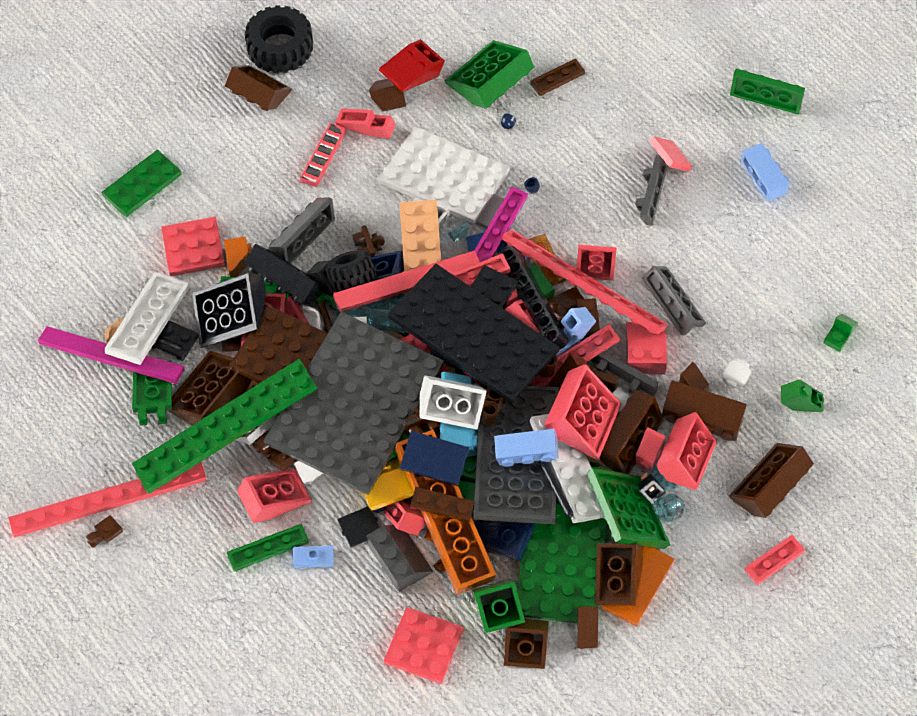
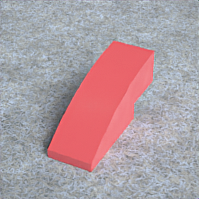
M341 108L335 122L336 125L357 133L390 139L396 126L390 115H375L373 110Z

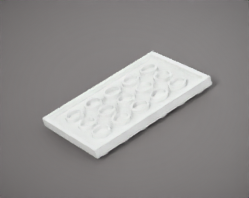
M414 127L380 176L379 183L412 198L422 200L437 199V204L450 207L449 214L475 224L491 197L496 193L509 173L510 166Z

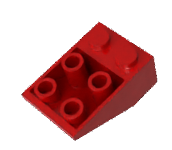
M420 39L408 44L382 65L379 71L398 89L404 92L439 77L445 60Z

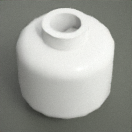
M739 358L730 360L723 372V377L726 380L725 383L732 388L744 386L751 374L750 365Z

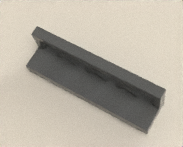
M653 266L644 275L643 281L681 335H686L693 327H703L706 324L667 267Z

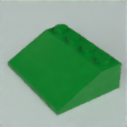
M493 40L444 81L473 105L486 109L496 99L504 95L509 88L516 85L522 77L526 76L534 68L528 50Z

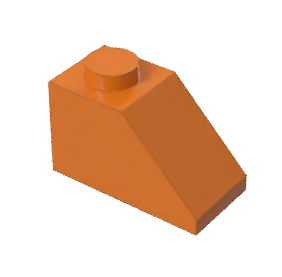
M246 236L224 240L230 277H238L247 266L244 264V261L251 252L252 247L251 243H247Z

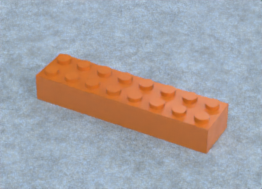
M434 429L422 433L437 438ZM408 439L396 443L395 451L400 463L402 462ZM404 471L413 494L415 487L463 499L458 486ZM421 511L456 595L494 581L496 573L472 517L468 523Z

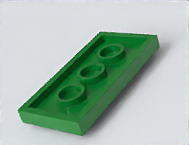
M735 69L730 96L799 115L805 88L750 73L746 70Z
M157 149L103 190L102 195L127 217L176 180L182 173L178 167Z

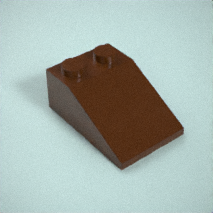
M597 543L595 604L636 605L643 567V546L639 544Z

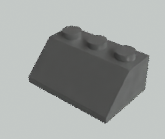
M384 525L367 535L369 548L398 592L433 573V570L407 532L398 530L394 525Z

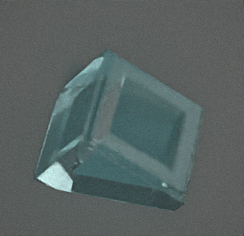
M466 221L448 232V235L455 243L470 233V223Z

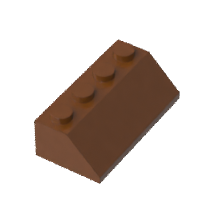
M671 380L662 416L668 422L674 423L677 419L696 412L711 434L720 436L727 441L732 440L736 442L747 404Z
M635 390L631 397L627 399L622 411L618 413L599 457L600 461L610 469H613L614 472L630 474L636 464V453L646 429L650 428L657 432L664 421L655 396Z
M776 443L729 497L751 515L766 518L784 500L789 491L797 485V482L808 473L814 463L803 446Z

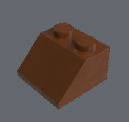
M525 619L524 623L506 627L504 666L545 669L549 621Z

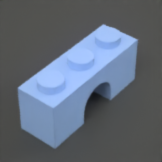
M586 307L571 308L561 320L565 327L563 330L568 338V343L563 349L559 350L556 357L578 344L595 324L596 320Z

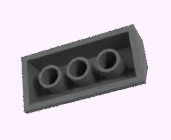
M330 197L316 198L313 202H310L300 215H297L288 227L283 229L281 235L271 241L268 247L269 250L292 264L335 220L333 199Z

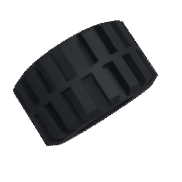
M364 250L340 254L331 259L324 267L331 289L336 292L369 283L376 277L370 253Z

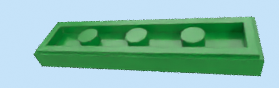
M301 523L226 553L235 572L290 551L293 547L308 544L309 540Z

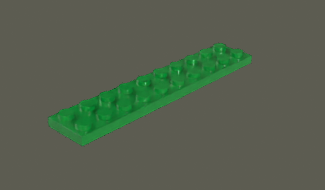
M298 359L134 461L132 465L144 489L150 494L318 388L301 360Z

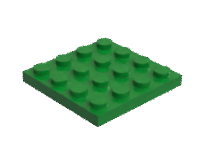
M595 468L587 472L590 485L595 491L597 502L602 508L604 519L608 523L611 536L616 543L639 544L641 546L662 549L670 546L654 505L638 488V483L642 481L641 476Z

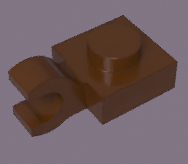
M109 515L94 526L96 532H91L86 536L88 539L87 543L92 548L103 539L106 543H109L121 534L123 529Z

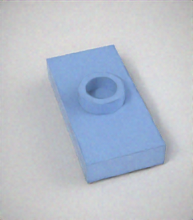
M333 545L293 547V567H334Z

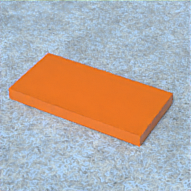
M643 546V567L636 605H601L600 608L637 627L675 559L653 547Z

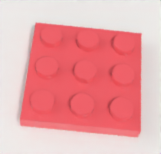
M216 217L161 226L170 276L225 266Z
M406 607L385 656L384 664L442 684L464 627Z

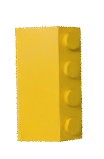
M398 458L387 462L369 495L361 492L371 511L413 496L404 471L400 470L401 463Z

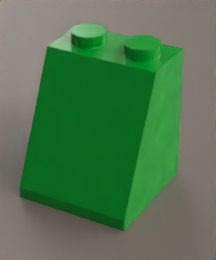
M512 579L471 589L485 633L525 622L515 582Z

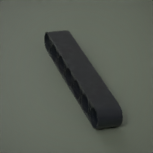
M512 246L504 247L500 254L503 253L510 267V277L518 281L516 288L541 335L559 346V350L563 349L568 343V338L526 260Z

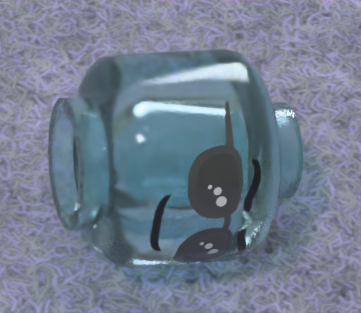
M671 493L656 501L654 512L660 520L670 522L682 517L685 504L679 496Z

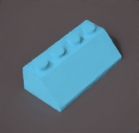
M441 372V379L480 386L470 376ZM440 422V439L469 447L466 457L477 455L478 429Z

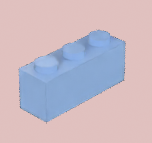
M762 143L742 151L741 162L767 202L787 194L789 180L782 174L778 163L774 162L770 151Z
M555 429L494 436L496 460L499 465L509 467L513 466L514 463L532 464L534 461L550 462L559 458L558 439Z

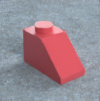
M650 428L646 429L636 453V465L640 469L654 472L665 447L664 435Z
M402 500L387 505L384 514L398 530L418 536L420 530L424 527L425 520L422 513L417 509L410 508V505Z

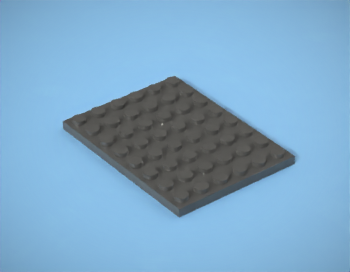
M341 312L306 369L318 389L280 412L265 437L264 444L369 495L394 452L396 443L401 440L405 433L403 422L409 420V416L415 414V407H420V391L424 375L437 377L444 365V360Z

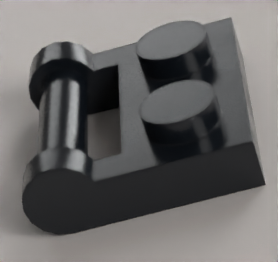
M168 321L151 348H157L176 356V359L184 361L198 339V332ZM162 339L178 347H181L182 349H176L160 341Z

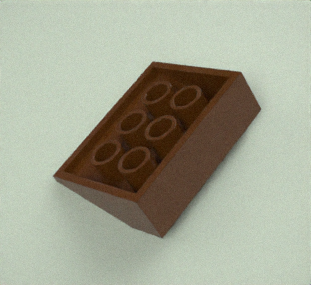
M209 351L173 394L172 410L167 411L190 425H194L245 393L252 380L230 370L229 365L234 359L233 357Z

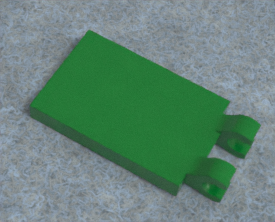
M133 372L132 409L133 413H138L140 426L147 425V414L157 413L159 424H167L166 410H172V383Z

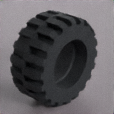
M275 5L273 8L269 6L264 11H258L256 16L253 15L250 18V22L246 25L245 41L249 58L258 68H263L267 72L273 71V73L277 74L279 72L288 73L289 70L294 71L298 69L299 65H304L306 60L310 58L313 51L312 28L309 20L299 10L291 9L289 6L280 7V5ZM276 34H286L293 37L292 40L281 45L265 42L269 37Z

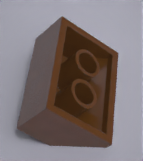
M250 65L232 67L225 87L229 88L231 93L245 97L244 100L247 102L258 104L259 108L264 111L277 109L292 90L289 86Z

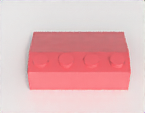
M584 364L568 371L544 426L547 429H555L558 440L597 460L601 455L622 403Z

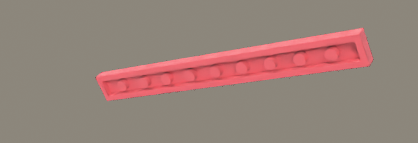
M510 230L503 234L502 240L507 242L508 246L520 250L526 257L533 258L540 266L551 269L555 275L564 277L571 285L579 286L586 294L597 297L601 303L615 308L617 313L628 316L632 322L646 327L648 332L658 335L665 331L667 323L516 231Z
M202 462L150 494L146 492L140 479H136L8 518L12 534L15 538L207 481Z

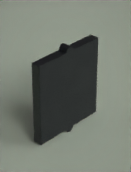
M369 506L337 519L342 529V535L346 537L350 548L366 542L367 535L380 528L377 523L378 518L374 516Z

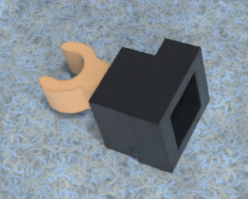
M646 472L640 477L642 481L638 483V488L652 504L666 493L665 489L651 473L648 475Z

